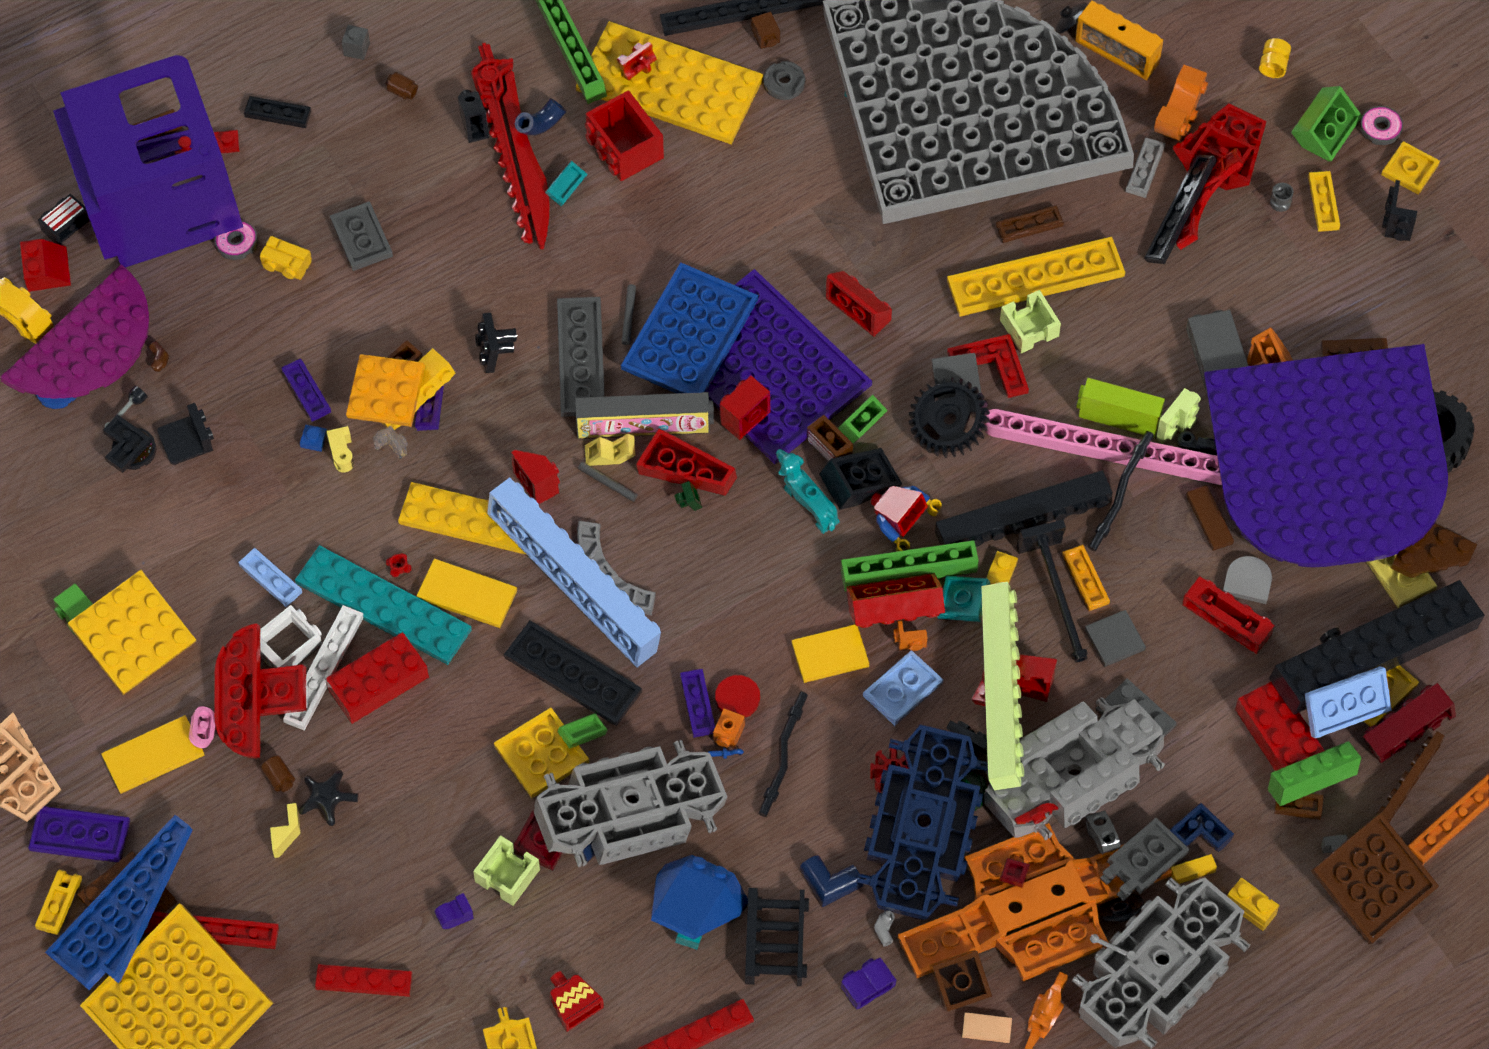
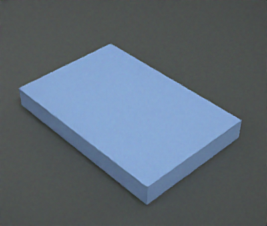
M911 650L865 690L863 697L895 726L943 683V679Z

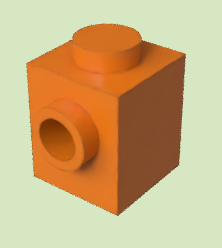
M723 709L713 731V741L721 747L735 749L745 727V716Z

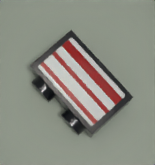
M71 193L65 198L60 199L53 208L44 212L38 219L41 231L59 245L90 221L86 207Z

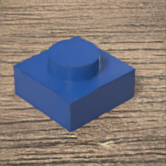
M305 424L300 440V448L322 452L327 429Z

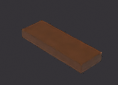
M1057 205L996 222V228L1002 243L1063 227L1064 225Z
M1208 486L1188 491L1186 497L1212 550L1215 551L1232 545L1234 539Z

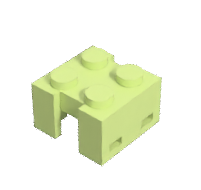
M1040 290L1027 295L1026 308L1016 311L1015 302L1001 307L1000 321L1008 334L1011 335L1020 353L1032 349L1034 343L1046 340L1048 342L1059 337L1061 323Z
M500 835L473 872L477 884L487 890L489 887L494 888L500 892L501 899L514 906L540 871L539 859L528 852L524 854L523 860L515 856L513 843Z

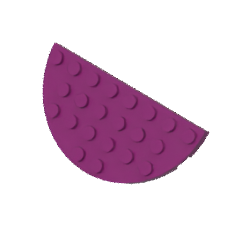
M120 265L0 377L1 382L21 393L27 392L39 395L42 398H76L88 395L90 391L102 386L105 388L118 380L139 358L149 332L148 304L136 278L123 265Z

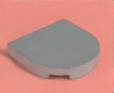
M1252 556L1240 557L1234 560L1228 568L1223 592H1229L1233 597L1266 604L1272 581L1271 570L1259 558Z

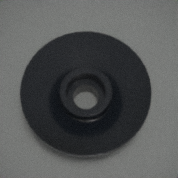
M1083 2L1072 8L1066 6L1060 12L1061 18L1055 31L1061 34L1070 29L1078 22V17L1088 4Z
M1131 894L1124 901L1118 897L1101 904L1098 908V915L1105 921L1125 922L1141 911L1144 901L1142 897L1136 894Z

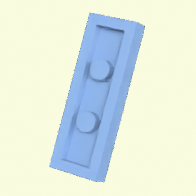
M256 548L238 562L239 566L285 607L302 594V589Z

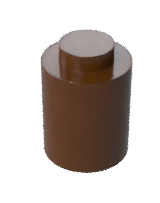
M273 756L263 763L261 770L275 791L286 792L293 787L295 777L281 756Z

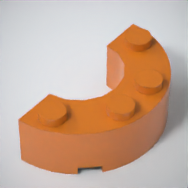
M1183 65L1167 106H1162L1156 118L1154 132L1178 141L1183 136L1189 134L1191 128L1189 123L1195 122L1198 111L1195 109L1201 94H1205L1208 87V82L1205 81L1207 77L1206 72Z

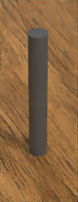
M632 284L627 286L622 344L629 345L631 342L636 286Z
M580 463L578 467L580 471L632 502L636 500L638 494L586 463Z

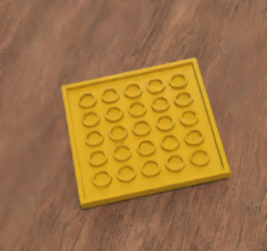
M179 903L137 946L121 981L117 983L108 976L80 1006L119 1049H230L269 1009L273 1002L195 917Z

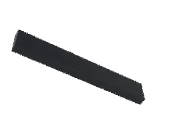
M1196 154L1144 257L1147 262L1166 263L1217 162L1215 156Z

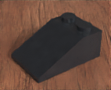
M882 448L832 458L819 473L839 510L858 506L871 500L875 493L882 495L890 487L902 485Z

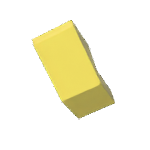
M626 434L614 442L599 437L585 445L586 464L589 466L621 464L636 456L635 438L630 434Z
M296 803L287 804L288 826L270 828L272 850L275 858H279L300 834L299 812Z

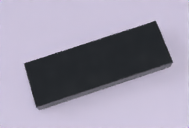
M249 96L244 116L251 119L306 128L311 114V107Z

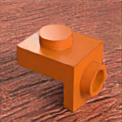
M897 621V629H893L894 642H899L900 650L910 649L918 651L927 647L926 630L904 632L902 621Z

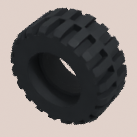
M1433 389L1439 425L1447 431L1450 437L1449 440L1443 442L1447 471L1449 473L1452 471V468L1459 467L1462 460H1465L1475 430L1474 423L1472 422L1473 417L1469 411L1466 412L1467 406L1463 402L1459 403L1457 397L1454 395L1450 397L1446 395L1447 392L1442 390L1434 392Z

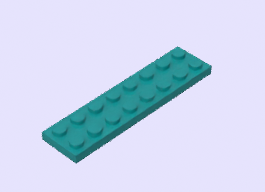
M320 545L295 579L297 585L340 608L344 605L362 612L364 621L394 637L403 632L413 647L449 665L472 631V627L469 624Z

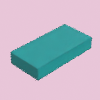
M571 161L545 193L562 206L588 174Z

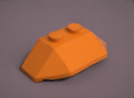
M1271 327L1252 338L1247 358L1248 366L1293 361L1289 351Z

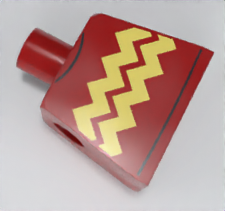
M559 971L550 978V981L556 987L550 991V999L566 1032L604 1008L603 998L579 975L576 974L567 980L564 974Z

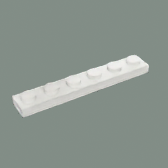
M344 605L342 606L306 674V711L286 713L283 718L284 723L305 731L327 689L325 678L336 672L363 620L362 612Z

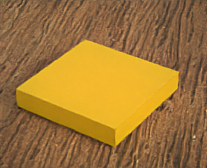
M1403 141L1383 169L1381 175L1393 182L1400 180L1401 186L1419 195L1439 166L1440 160Z

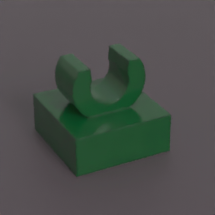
M690 481L681 484L683 492L674 495L676 503L680 504L681 508L690 506L694 511L701 509L702 504L697 488Z

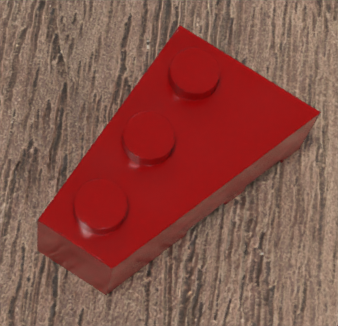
M1019 655L1020 658L1016 660V665H1018L1020 670V679H1017V685L1020 686L1021 695L1047 702L1054 681L1057 659ZM985 671L982 674V681H985Z

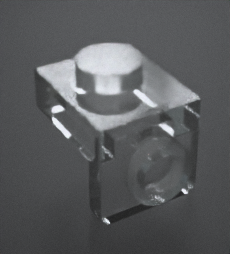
M392 426L379 430L373 437L376 450L388 444L399 459L407 455L406 446L408 443L402 434L398 435Z

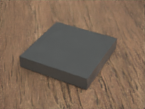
M975 353L931 359L934 380H937L939 384L942 383L943 377L947 383L951 381V377H954L956 383L962 378L965 384L969 381L972 384V388L976 386L979 393H981ZM956 393L939 396L937 400L954 397Z
M1126 610L1085 626V632L1104 667L1146 649Z

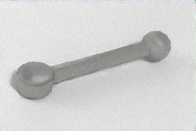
M1097 934L1090 936L1092 943H1099L1125 955L1129 961L1135 960L1136 953L1134 951L1127 952L1100 939Z

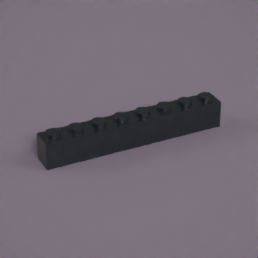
M1103 470L937 521L935 533L940 545L974 540L975 546L978 547L989 540L996 541L1012 533L1019 534L1020 530L1043 525L1054 520H1063L1073 514L1080 515L1095 507L1103 508L1111 503L1113 492Z

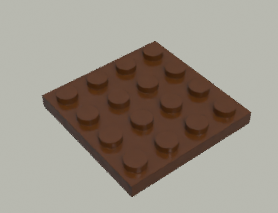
M1382 813L1373 817L1310 870L1368 944L1374 943L1439 887Z

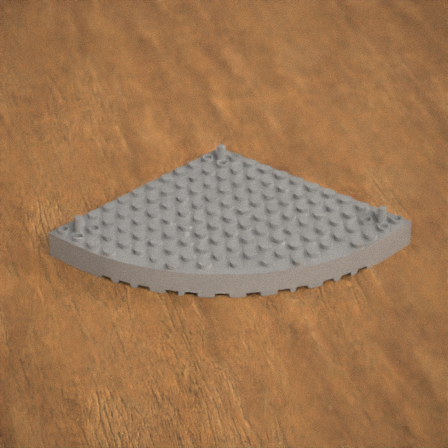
M1002 0L823 1L825 21L883 224L1133 168L1134 153L1123 118L1114 96L1110 94L1108 86L1098 74V70L1089 63L1087 56L1080 49L1074 47L1068 41L1066 36H1061L1047 22L1037 20L1024 9L1017 6L1015 8L1008 6Z

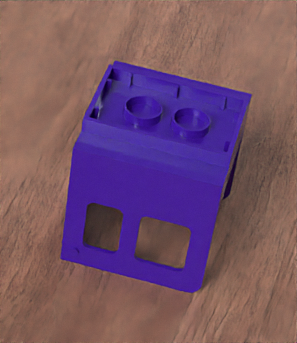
M179 55L171 56L60 92L65 107L53 110L104 260L117 256L120 265L126 268L243 228L222 154L189 62L185 57ZM165 77L170 78L180 103V109L177 112L137 125H130L119 98L120 93ZM181 126H186L189 129L186 131L177 132L138 142L141 139L168 130H172ZM187 136L191 139V145L189 146V148H192L191 150L145 164L146 162L181 150L182 148L178 144V140L181 137ZM198 175H202V176H203V177L200 178V179H197V180H194V181H191V182H188V183H185V184H182V185H179V186H172L174 183H177V182H180V181H183V180H186V179H189V178H192V177H195V176H198Z

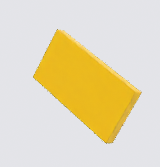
M434 559L417 597L431 605L501 628L517 593V587Z
M186 715L101 753L120 794L205 756L203 749L194 746L189 740L190 723Z

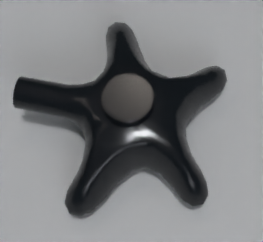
M341 770L335 771L325 782L318 783L312 777L305 776L304 782L309 788L310 796L299 808V814L303 815L313 809H319L323 813L327 824L333 826L335 824L336 805L342 801L358 802L359 793L339 790V784L343 777Z

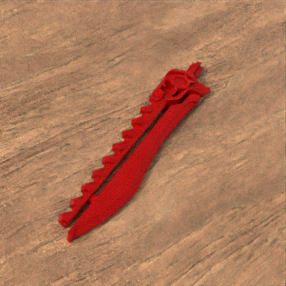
M482 43V46H478L482 61L473 67L471 75L483 106L488 109L486 113L487 122L493 123L489 131L492 138H497L493 149L497 153H502L498 161L501 168H506L502 179L506 183H511L507 194L511 198H515L512 210L515 213H520L516 224L520 228H525L521 240L524 243H533V236L527 216L531 215L538 246L540 249H544L550 210L549 196L545 193L548 185L546 177L534 155L528 136L520 133L515 128V119L521 113L515 76L512 71L513 59H494L490 44ZM504 79H505L506 88H507V91H506L505 94H504V86H503V80H504ZM502 99L528 206L524 204L500 107Z

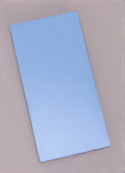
M1382 666L1305 693L1310 732L1313 738L1324 736L1392 711L1386 669Z

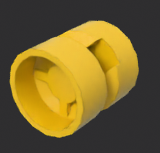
M1272 38L1265 42L1259 70L1263 75L1270 78H1281L1285 75L1291 52L1290 44L1278 38Z

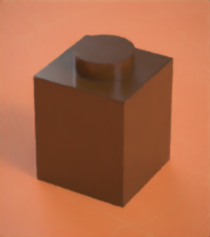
M771 12L751 18V30L760 49L773 47L780 43V29Z

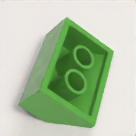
M1341 86L1324 87L1317 94L1291 133L1302 148L1327 161H1332L1362 118V115Z

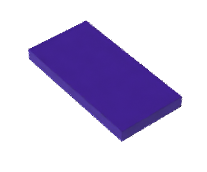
M44 806L36 814L28 848L29 851L119 862L122 859L130 818Z

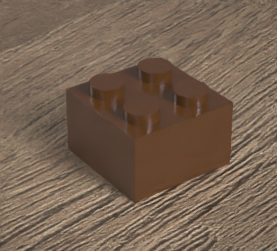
M972 950L930 965L945 1011L948 1012L992 997L978 951Z

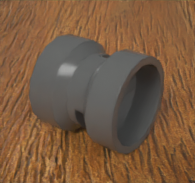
M1282 182L1273 187L1270 205L1274 210L1284 212L1290 208L1294 193L1291 185Z

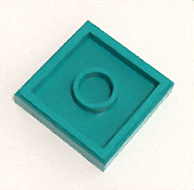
M946 576L943 586L945 613L939 614L937 616L938 619L981 622V586L990 585L989 579Z

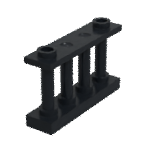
M748 888L745 984L755 985V976L759 977L760 974L797 975V986H802V978H807V964H802L804 912H809V898H804L805 890L800 889V900L762 899V896H758V888ZM762 908L799 909V922L762 921V918H757V910L762 911ZM761 930L799 931L798 944L761 943V940H756V932H761ZM760 952L798 953V966L760 965V962H755L756 954H760Z

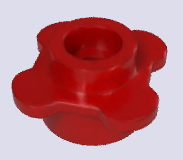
M395 554L386 560V565L391 569L390 575L392 577H398L399 574L409 573L412 570L411 565L407 562L406 554Z

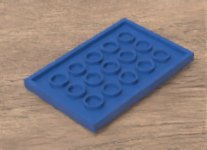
M680 262L622 362L621 370L677 394L706 392L756 305L758 295Z

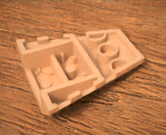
M12 712L0 723V807L28 822L61 789L46 764L42 761L38 751L29 740L25 730L21 727L17 717Z

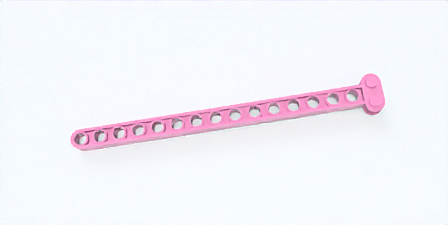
M999 409L989 410L990 414L987 416L990 422L997 421L1000 424L985 423L988 427V431L985 432L992 437L1123 465L1128 464L1133 455L1132 450L1141 441L1140 439ZM1012 426H1020L1021 429H1013ZM1035 430H1040V431H1042L1043 433H1041V434H1036V433H1034L1033 431H1035ZM1055 435H1062L1064 438L1058 439ZM1083 439V440H1085L1086 442H1085V443H1079V442H1077V440ZM1150 442L1147 447V453L1151 456L1140 459L1136 466L1137 468L1222 485L1217 456ZM1099 444H1105V445H1107L1108 447H1106V448H1101V447H1099L1098 445H1099ZM1125 448L1128 449L1129 452H1121L1120 449ZM1164 458H1171L1173 461L1167 462ZM1191 462L1194 466H1187L1185 463ZM1213 467L1216 471H1210L1207 468Z

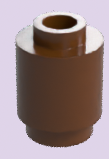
M395 72L393 75L390 74L385 83L387 91L405 100L407 98L412 100L418 91V85L415 84L414 80L398 72Z

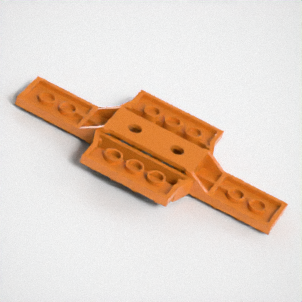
M1048 823L1045 826L1052 832V836L1048 840H1044L1039 832H1032L1022 837L1010 838L965 856L964 860L967 861V867L974 880L975 901L963 909L898 934V940L916 978L932 973L931 964L972 950L978 951L979 954L996 947L1012 964H1015L1022 981H1025L1097 952L1103 947L1106 948L1099 943H1092L1090 936L1097 934L1100 939L1108 942L1099 924L1097 906L1118 898L1119 888L1125 883L1116 875L1106 885L1100 877L1104 875L1103 871L1110 866L1107 862L1109 857L1119 849L1104 854L1100 853L1090 858L1075 860L1058 842ZM1007 858L1030 864L1023 888L1000 881ZM1171 868L1155 882L1172 876ZM1054 885H1061L1065 892L1061 896H1056L1051 892V888ZM1018 902L1021 904L1022 910L1019 913H1013L1008 908L1009 904ZM1081 902L1085 904L1006 936L1007 932Z

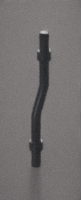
M1149 431L1145 432L1140 443L1136 444L1132 450L1133 455L1120 476L1114 503L1103 522L1098 524L1095 530L1096 534L1088 546L1092 551H1096L1103 538L1108 536L1111 530L1110 526L1122 507L1129 478L1140 459H1143L1146 455L1147 447L1154 436Z
M802 691L799 692L794 706H791L787 714L788 720L779 738V767L770 787L766 788L763 795L764 801L758 812L762 817H767L772 803L776 802L779 796V787L788 769V740L796 722L800 720L803 714L802 708L808 697V694Z

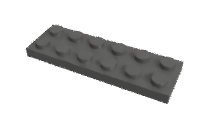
M601 297L557 299L561 417L576 416L575 398L604 397Z

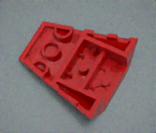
M1227 104L1214 114L1210 121L1201 124L1197 131L1193 134H1188L1184 141L1174 145L1173 150L1188 172L1196 154L1215 156L1218 162L1230 151L1237 148L1241 152L1243 166L1232 173L1219 187L1224 190L1248 186L1267 121L1234 105Z

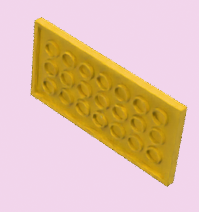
M610 21L607 23L591 55L604 81L607 97L601 100L609 101L629 90L648 116L731 145L763 81V74ZM650 42L657 58L655 62L650 64L651 72L646 74L641 71L628 81L624 78L623 72L618 66L617 58L622 54L626 56L632 54L633 46L637 43L644 45ZM576 84V91L581 92L578 84Z

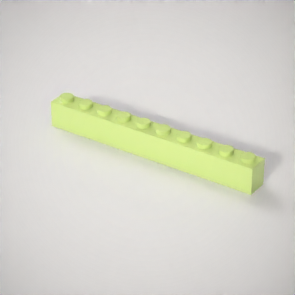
M1008 582L981 586L988 779L994 791L1020 787L1021 777H1024V767L1020 763V757L1024 756V752L1019 739L1023 737L1022 726L1019 723V718L1022 717V710L1020 704H1018V698H1021L1020 686L1017 685V679H1020V670L1018 665H1016V660H1019L1020 656L1015 642L1019 640L1018 630L1015 627V622H1018V615L1014 608V603H1017L1016 591L1011 589Z

